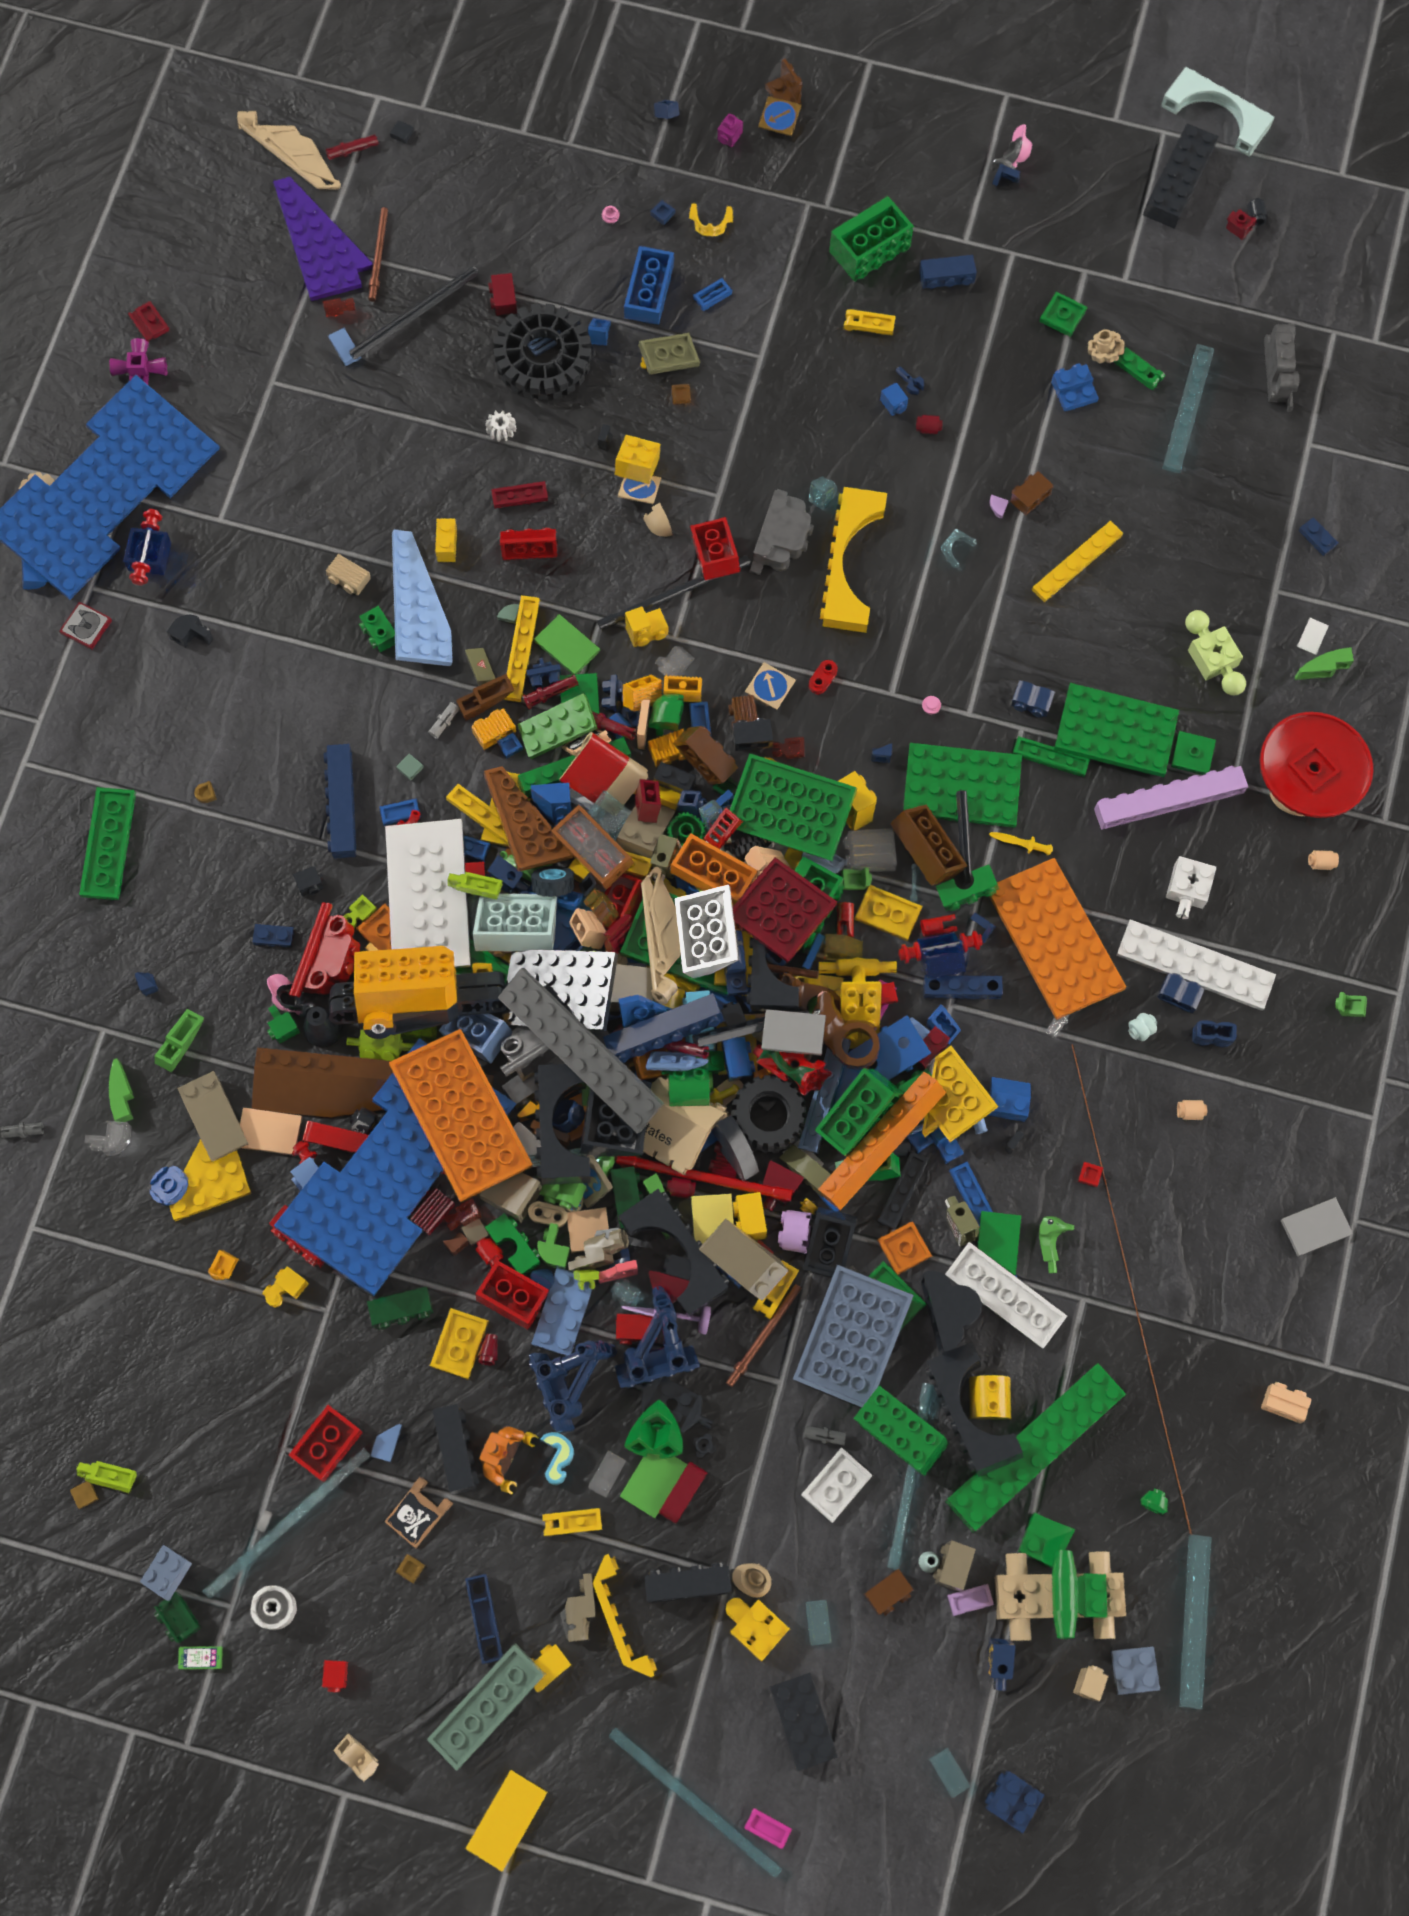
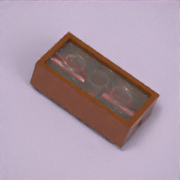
M580 805L575 807L551 830L554 837L605 889L609 888L634 864L632 858Z

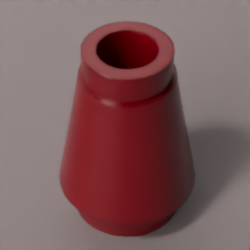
M486 1334L478 1354L480 1364L487 1366L495 1365V1361L498 1360V1336Z

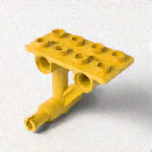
M859 957L838 959L836 962H819V974L836 973L838 976H852V982H842L840 988L842 1018L845 1021L865 1020L871 1022L877 1027L875 1032L877 1034L880 1033L881 982H866L865 976H877L879 973H897V962H879L877 959H862ZM857 1032L848 1035L845 1039L851 1040L849 1049H855L869 1040L870 1037L864 1033Z

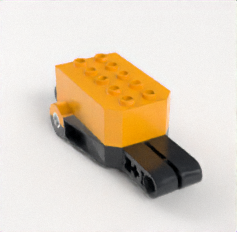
M445 946L355 952L354 982L336 983L330 987L329 1020L339 1025L359 1023V1029L364 1030L367 1036L373 1039H383L390 1035L449 1024L462 1015L500 1013L507 1008L498 998L506 988V977L503 973L496 971L456 974L454 952Z

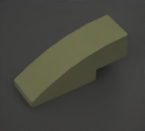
M792 1144L779 1159L793 1172L804 1177L803 1182L807 1186L810 1185L823 1198L824 1196L818 1189L831 1174L805 1152Z

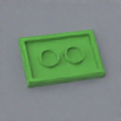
M560 614L534 638V642L572 675L578 674L600 652L599 647Z
M648 1454L647 1457H643L620 1497L651 1517L656 1518L687 1464L677 1457L660 1459L658 1454Z

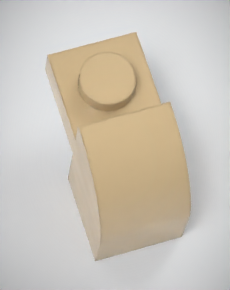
M349 1733L334 1749L338 1757L350 1766L363 1781L370 1777L379 1765L377 1763L378 1760Z

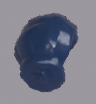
M563 1099L554 1113L553 1128L564 1133H570L577 1129L585 1118L583 1106L575 1100Z

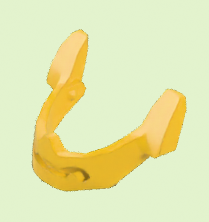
M697 204L691 205L689 219L694 220L695 230L704 236H718L724 233L727 223L733 221V208L727 207L724 220L718 226H713L711 223L707 226L701 224L697 215Z

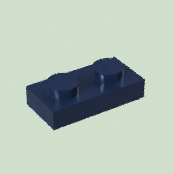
M1314 517L1299 529V532L1322 556L1326 555L1338 544Z
M255 924L252 943L254 945L292 948L294 927Z

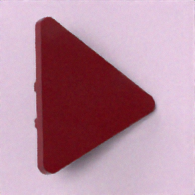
M650 1270L648 1273L652 1289L657 1287V1290H659L658 1286H662L665 1289V1293L670 1296L672 1304L689 1284V1280Z

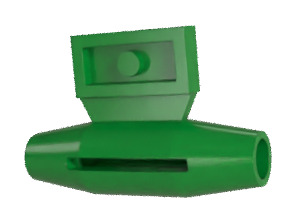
M1069 1550L1055 1551L1052 1570V1613L1057 1638H1075L1078 1614L1085 1618H1108L1106 1574L1085 1573L1077 1577L1073 1553Z

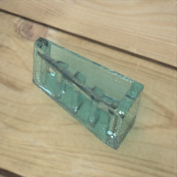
M715 800L699 808L707 832L723 812L721 806ZM723 823L721 826L727 831V827ZM719 829L716 831L719 835H723V834H724V833H723L721 830H719ZM712 835V839H717L715 835Z

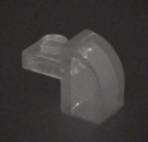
M674 646L667 657H659L655 663L659 665L657 670L664 676L667 675L669 677L671 675L672 677H677L686 671L695 658L682 647Z
M108 1121L106 1136L85 1135L84 1143L91 1150L102 1151V1148H104L103 1152L107 1156H115L123 1152L128 1146L132 1127L128 1122Z

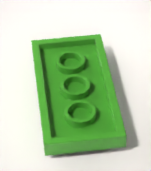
M584 693L518 724L530 759L598 729L587 696Z

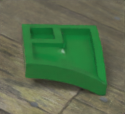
M1033 1513L1018 1552L1026 1553L1027 1557L1053 1569L1055 1551L1066 1550L1075 1529Z

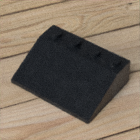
M642 1081L651 1090L652 1082ZM589 1087L580 1154L598 1157L642 1156L646 1126L640 1133H636Z

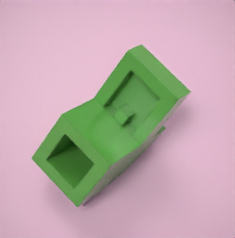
M550 1223L549 1228H546L543 1240H546V1242L538 1241V1252L546 1265L566 1270L570 1248L556 1245L559 1226L558 1224Z

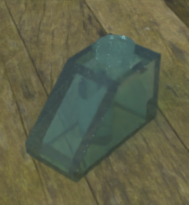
M823 476L813 480L810 485L809 501L824 510L836 496V484Z

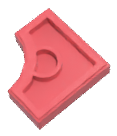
M636 1260L616 1264L610 1269L599 1272L598 1282L605 1283L637 1275Z

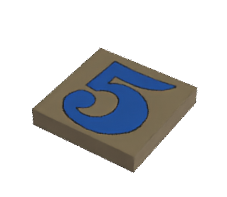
M592 1155L587 1156L590 1157V1183H583L587 1188L582 1199L587 1208L592 1207L613 1189L610 1181Z

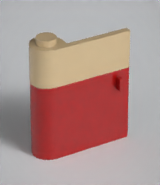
M590 732L581 745L582 750L559 780L563 783H569L570 788L615 817L637 789L639 780H647L648 770L593 732Z

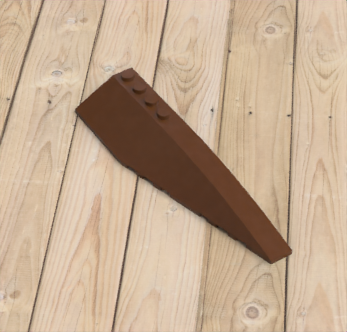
M257 1048L254 1065L252 1109L323 1118H335L343 1115L350 1116L354 1114L356 1109L360 1110L361 1108H367L372 1112L384 1110L372 1102V1099L393 1073L389 1066L391 1061ZM485 1074L493 1088L494 1076Z

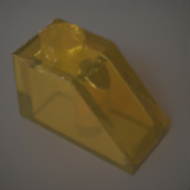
M825 934L824 959L862 958V941L846 935Z

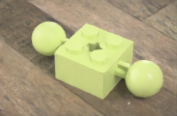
M1200 610L1192 611L1186 617L1185 624L1191 633L1198 634L1200 638L1193 640L1188 649L1191 657L1206 681L1222 674L1224 677L1222 680L1223 690L1232 696L1241 694L1246 687V679L1241 673L1233 672L1232 669L1239 665L1243 658L1242 654L1225 626L1210 633L1208 630L1210 623L1208 615Z

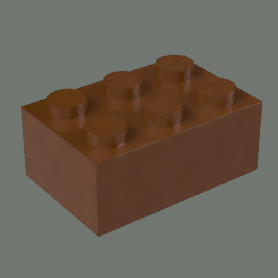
M703 726L687 728L672 744L709 785L724 783L738 768L734 758L722 750L723 746L718 741L712 739L711 733L707 728Z

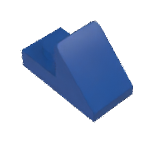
M939 1128L929 1134L946 1164L964 1154L957 1140L954 1139L949 1142Z

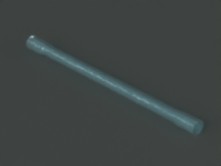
M922 1383L917 1414L925 1422L927 1421L934 1385L929 1383ZM909 1464L907 1466L893 1543L887 1564L888 1568L896 1570L900 1568L902 1547L917 1471Z

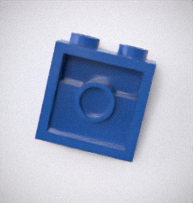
M1080 363L1075 364L1070 370L1065 371L1062 368L1053 374L1051 382L1064 412L1098 402L1099 397L1092 384L1093 377L1087 364L1083 366Z

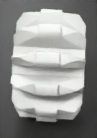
M495 410L494 415L489 414V420H486V432L490 434L492 440L497 438V441L500 442L504 438L507 442L508 437L513 438V432H516V421L512 418L510 412L505 414L502 410L498 414Z

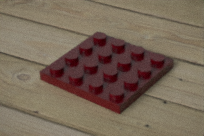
M774 857L732 907L734 924L783 960L789 962L837 905V901Z

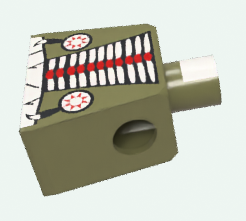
M660 834L650 864L653 869L655 867L661 869V878L664 881L665 877L671 879L675 877L671 873V863L682 846L678 839ZM653 875L652 880L654 882L656 880L657 875Z
M956 1196L946 1199L945 1203L948 1207L946 1219L959 1247L968 1244V1242L971 1243L978 1240L979 1225L965 1201L959 1203Z

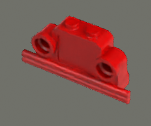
M322 902L289 996L300 998L302 992L327 995L330 993V987L333 984L347 982L353 973L355 952H360V943L352 937L354 935V927L342 915L329 916L333 907L330 903Z

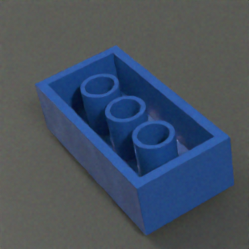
M639 246L624 305V318L659 325L674 266V252Z

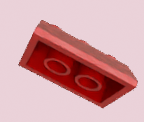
M509 529L501 531L500 546L502 560L557 557L556 529H524L522 531Z
M624 873L604 892L598 903L599 906L604 901L610 910L601 921L604 928H611L624 914L632 915L630 922L633 923L643 899L642 880Z
M496 1260L476 1292V1301L528 1330L538 1315L549 1289Z

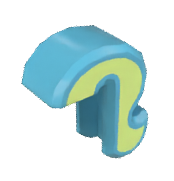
M551 1432L544 1434L540 1438L542 1442L557 1449L545 1476L550 1484L559 1485L567 1477V1473L561 1471V1469L568 1466L573 1460L574 1449L571 1441L565 1436Z

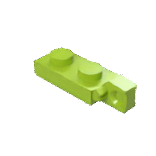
M469 872L460 875L449 873L447 879L448 886L456 888L458 891L496 900L503 885L502 880Z
M99 1461L91 1465L80 1462L77 1467V1476L85 1478V1481L127 1493L130 1492L137 1476V1472L134 1470Z

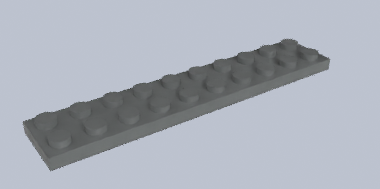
M521 968L498 998L636 1133H640L663 1106L664 1102L525 968Z

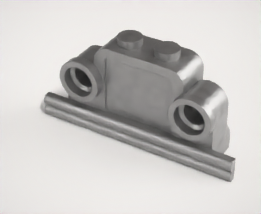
M1294 324L1275 325L1271 335H1266L1264 338L1269 402H1287V412H1291L1293 408L1292 391H1297L1299 386V373L1294 371L1296 366Z
M779 489L774 491L754 550L753 563L750 569L751 573L760 575L764 564L771 566L776 571H785L790 565V558L797 559L801 556L802 551L806 552L809 542L806 539L808 535L811 536L814 525H811V516L805 511L806 505L803 500L788 496L786 491Z
M526 1027L515 1028L512 1031V1036L507 1037L501 1043V1050L509 1061L500 1067L506 1077L516 1071L520 1079L524 1081L534 1075V1072H538V1065H549L559 1059L535 1033Z

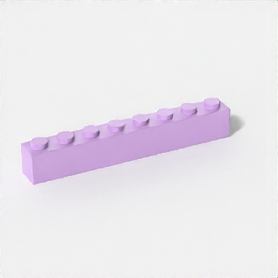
M1229 766L1223 769V771L1217 772L1213 770L1203 776L1194 775L1184 781L1180 779L1174 780L1164 786L1163 784L1153 786L1152 789L1136 790L1133 794L1127 795V793H1123L1113 799L1103 798L1097 802L1094 810L1102 830L1243 794L1248 788V784L1241 766Z

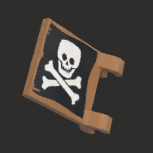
M423 1477L417 1479L410 1491L385 1520L391 1528L415 1548L420 1545L440 1518L453 1505L446 1498L437 1507L420 1492L428 1483Z

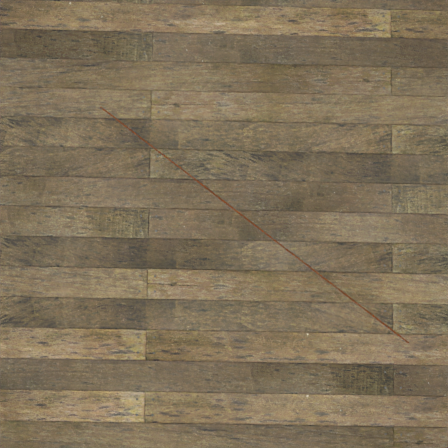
M1072 1044V1049H1073V1053H1074V1057H1075V1061H1076V1066H1077V1069H1078V1074H1079V1078H1080V1082H1081V1086H1082V1090H1083V1094H1084V1098H1085V1103H1086V1106H1087V1111H1088V1114H1089V1119H1090V1123H1091V1127H1092V1131H1093V1136H1094V1139H1095V1144H1096V1148H1097V1152H1098L1100 1164H1101V1167H1102V1163H1101V1159H1100V1154H1099V1151H1098V1146H1097V1142H1096V1138H1095V1134H1094V1129H1093V1126H1092V1121H1091V1118H1090V1113H1089V1109H1088V1105H1087V1101H1086V1097H1085V1093H1084V1088H1083V1084H1082V1081H1081V1076H1080V1072H1079V1068H1078V1064H1077V1060H1076V1056H1075V1051H1074V1047H1073V1044ZM1102 1170V1172H1103V1177H1104V1181H1105V1185H1106V1189H1107V1193H1108V1197H1109V1201H1110V1205H1111V1210H1112V1213H1113V1218H1114V1222H1115V1226H1116V1230H1117V1234H1118V1238H1119V1243H1120V1246H1121V1251H1122V1254H1123V1259H1124V1263H1125V1267H1126V1271H1127V1275H1128V1280H1129V1283H1130V1288H1131V1292H1132V1296H1133V1300H1134V1304H1135V1308H1136V1312H1137V1316H1138V1321H1139V1325H1140V1329H1141V1333H1142V1337H1143V1341H1144V1345H1145V1349H1146V1354H1147V1358H1148V1362H1149V1366H1150V1370H1151V1374H1152V1378H1153V1383H1154L1155 1391H1156V1394H1157V1399H1158V1403H1159V1407H1160V1411H1161V1415H1162V1420H1163V1423H1164V1428H1165V1432H1166V1436H1167V1440H1168V1444H1169V1448H1170V1453H1171V1456H1172V1461H1173L1174 1469H1175V1472H1176V1477H1177V1481H1178V1485H1179V1489H1180V1494H1181L1182 1502H1183V1505H1184V1510H1185V1514H1186V1518H1187V1522H1188V1527H1189L1190 1535H1191L1192 1533H1191V1529H1190V1524H1189V1521H1188V1516H1187V1512H1186V1508H1185V1504H1184V1500H1183V1496H1182V1491H1181V1488H1180V1483H1179V1480H1178V1475H1177V1471H1176V1467H1175V1463H1174V1458H1173V1455H1172V1450H1171V1447H1170V1442H1169V1439H1168V1434H1167V1430H1166V1426H1165V1422H1164V1417H1163V1414H1162V1409H1161V1405H1160V1401H1159V1397H1158V1393H1157V1389H1156V1385H1155V1380H1154V1377H1153V1372H1152L1151 1364H1150V1361H1149V1356H1148V1352H1147V1348H1146V1343H1145V1340H1144V1335H1143V1332H1142V1327H1141V1323H1140V1319H1139V1315H1138V1311H1137V1306H1136L1135 1298H1134V1295H1133V1290H1132V1286H1131V1282H1130V1277H1129V1274H1128V1269H1127V1266H1126V1261H1125V1257H1124V1253H1123V1249H1122V1245H1121V1241H1120V1236H1119V1233H1118V1228H1117V1225H1116V1220H1115V1216H1114V1212H1113V1208H1112V1204H1111V1199H1110L1108 1187H1107V1184H1106V1179H1105L1104 1171Z

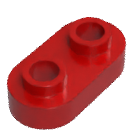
M825 660L819 665L809 680V689L812 693L822 694L827 690L837 675L838 667L835 662ZM820 681L822 684L817 685L815 682Z

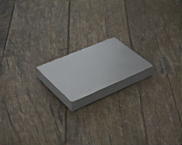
M766 1010L762 1050L822 1055L826 1016Z
M1336 1197L1281 1219V1223L1297 1256L1353 1234Z

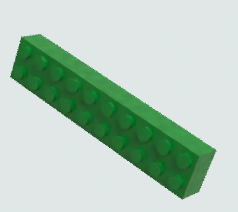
M1097 1363L1016 1436L1024 1458L979 1477L975 1473L945 1502L970 1531L974 1533L1124 1397L1126 1393Z

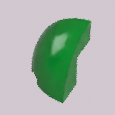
M660 1399L652 1404L632 1427L624 1446L628 1450L647 1457L648 1454H658L660 1459L682 1454L683 1443L679 1426L671 1411Z

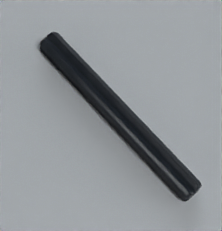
M960 790L956 793L960 855L968 865L961 872L962 884L972 883L967 791Z

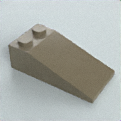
M661 805L657 823L638 821L635 806L617 837V843L624 851L651 859L660 834H666L668 825L672 822L678 809L674 810Z
M214 1071L178 1088L212 1162L248 1145L223 1086Z
M726 1218L699 1248L701 1252L761 1301L789 1271L779 1258Z

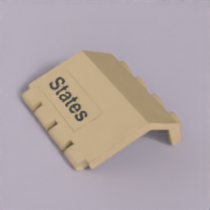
M659 1077L651 1085V1091L664 1104L646 1125L643 1152L652 1157L656 1154L655 1159L667 1166L672 1164V1169L684 1175L687 1170H692L710 1131L716 1123L729 1117L731 1113L726 1111V1106L717 1102L716 1104L710 1102V1097L709 1106H669L668 1078Z

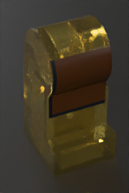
M596 889L583 901L606 927H609L619 916L618 911L607 894Z

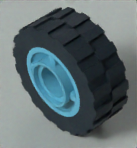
M542 867L536 871L534 870L531 874L532 890L537 895L558 897L571 893L574 890V872L567 867Z

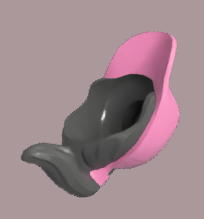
M1026 124L1019 126L1015 130L1012 142L1009 144V148L1004 153L1003 158H997L993 163L999 166L1003 164L1015 169L1018 163L1025 161L1030 156L1032 143L1026 137Z

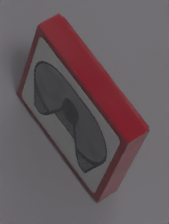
M79 601L59 632L93 650L112 622V619Z

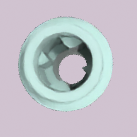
M927 1551L920 1556L919 1566L923 1571L932 1573L938 1569L940 1561L934 1552ZM929 1557H932V1559H934V1564L930 1565L927 1560Z

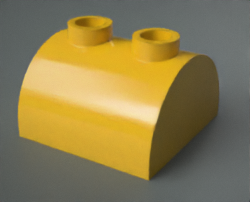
M983 1375L969 1378L970 1419L1011 1420L1010 1377Z

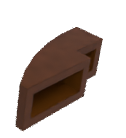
M504 674L472 689V693L457 699L456 702L464 720L467 721L493 707L515 690L507 674Z

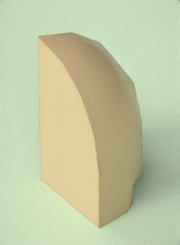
M661 504L653 506V511L649 515L647 513L644 515L643 519L652 533L658 536H672L668 518Z

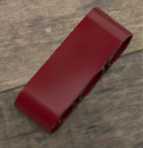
M690 1461L658 1513L676 1524L708 1472Z

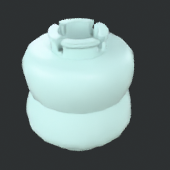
M1141 1013L1136 1019L1129 1022L1128 1032L1133 1039L1145 1041L1150 1035L1156 1033L1157 1020L1151 1014Z

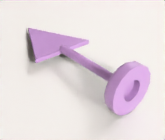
M622 1306V1309L653 1317L656 1313L655 1308ZM705 1306L701 1309L700 1316L692 1315L690 1318L686 1314L676 1313L677 1318L698 1321V1332L706 1335L711 1307Z

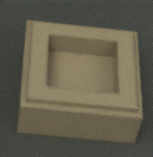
M479 1218L462 1227L471 1246L477 1244L482 1238L489 1237Z

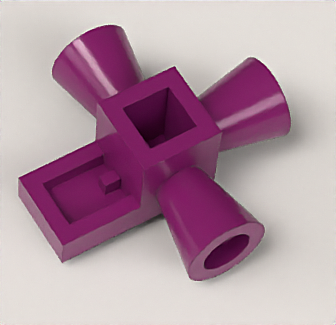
M135 338L130 341L132 352H127V361L110 358L109 361L111 376L129 373V381L137 375L149 385V372L167 375L166 358L148 360L146 352L149 343L141 338Z

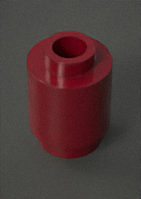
M917 416L916 431L926 434H938V431H942L943 420H939V416Z
M673 1176L672 1180H668L666 1191L670 1192V1196L689 1199V1197L694 1196L696 1182L691 1181L692 1179Z

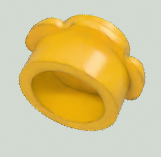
M807 1198L803 1202L800 1201L802 1205L800 1209L803 1212L816 1214L815 1211L818 1207Z

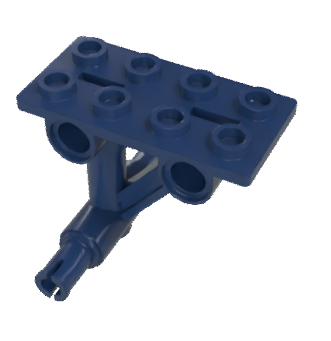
M658 1286L659 1290H657V1287H654L652 1290V1295L654 1296L653 1305L656 1313L638 1347L628 1348L624 1352L625 1363L614 1366L621 1388L632 1387L641 1382H652L656 1378L664 1376L671 1377L675 1373L689 1372L700 1367L694 1347L688 1346L683 1348L682 1341L677 1333V1315L670 1296L665 1293V1289L662 1286ZM662 1328L664 1336L663 1348L650 1351Z
M601 1340L579 1343L575 1347L576 1352L565 1357L560 1356L551 1361L547 1353H532L529 1355L530 1367L537 1377V1387L542 1391L544 1406L551 1416V1426L557 1433L575 1430L572 1419L578 1417L582 1412V1405L578 1398L598 1360H606L616 1356L617 1349H614L616 1348L615 1345ZM582 1365L569 1389L565 1377L569 1370Z

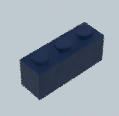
M973 255L921 260L919 273L922 289L974 283L976 268Z

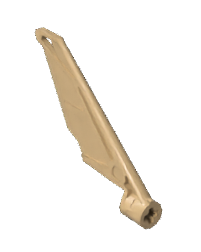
M238 111V128L243 129L315 188L323 190L339 189L341 187L340 182L332 176L312 139L301 136L295 126H257L256 111ZM322 179L333 183V185H325Z
M655 867L643 880L641 887L652 980V990L650 992H652V996L657 1002L666 1004L675 994L678 987L674 981L664 975L680 957L681 949L676 906L661 878V869ZM652 875H657L653 888V885L650 881V877Z

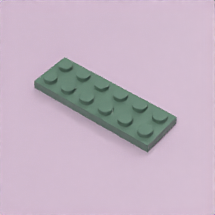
M514 1644L427 1740L457 1771L546 1674L517 1644Z

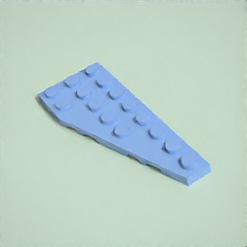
M393 530L396 660L451 666V629L414 536L409 531Z

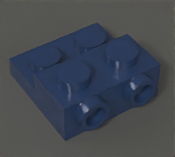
M1006 1771L1005 1774L1002 1772L996 1781L998 1787L995 1792L991 1791L985 1800L987 1804L985 1809L1023 1833L1042 1801L1044 1794L1028 1785L1010 1771Z

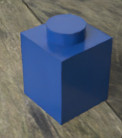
M896 382L881 391L880 401L891 416L906 410L908 397Z

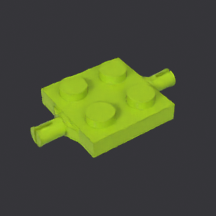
M364 1030L360 1031L359 1038L347 1037L346 1043L347 1045L358 1046L360 1058L393 1061L399 1058L402 1050L410 1051L414 1046V1043H403L401 1033L390 1035L383 1039H373L367 1036Z

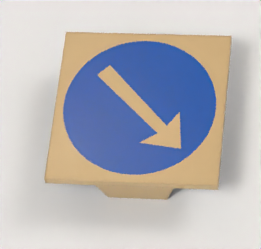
M652 476L649 484L623 478L618 497L654 504L661 478Z
M763 662L745 693L754 695L756 701L777 710L796 680Z

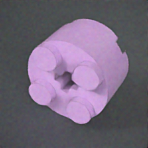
M792 1210L782 1212L781 1223L783 1231H779L778 1236L779 1247H782V1250L807 1253L806 1247L809 1246L811 1234L809 1220H812V1213Z

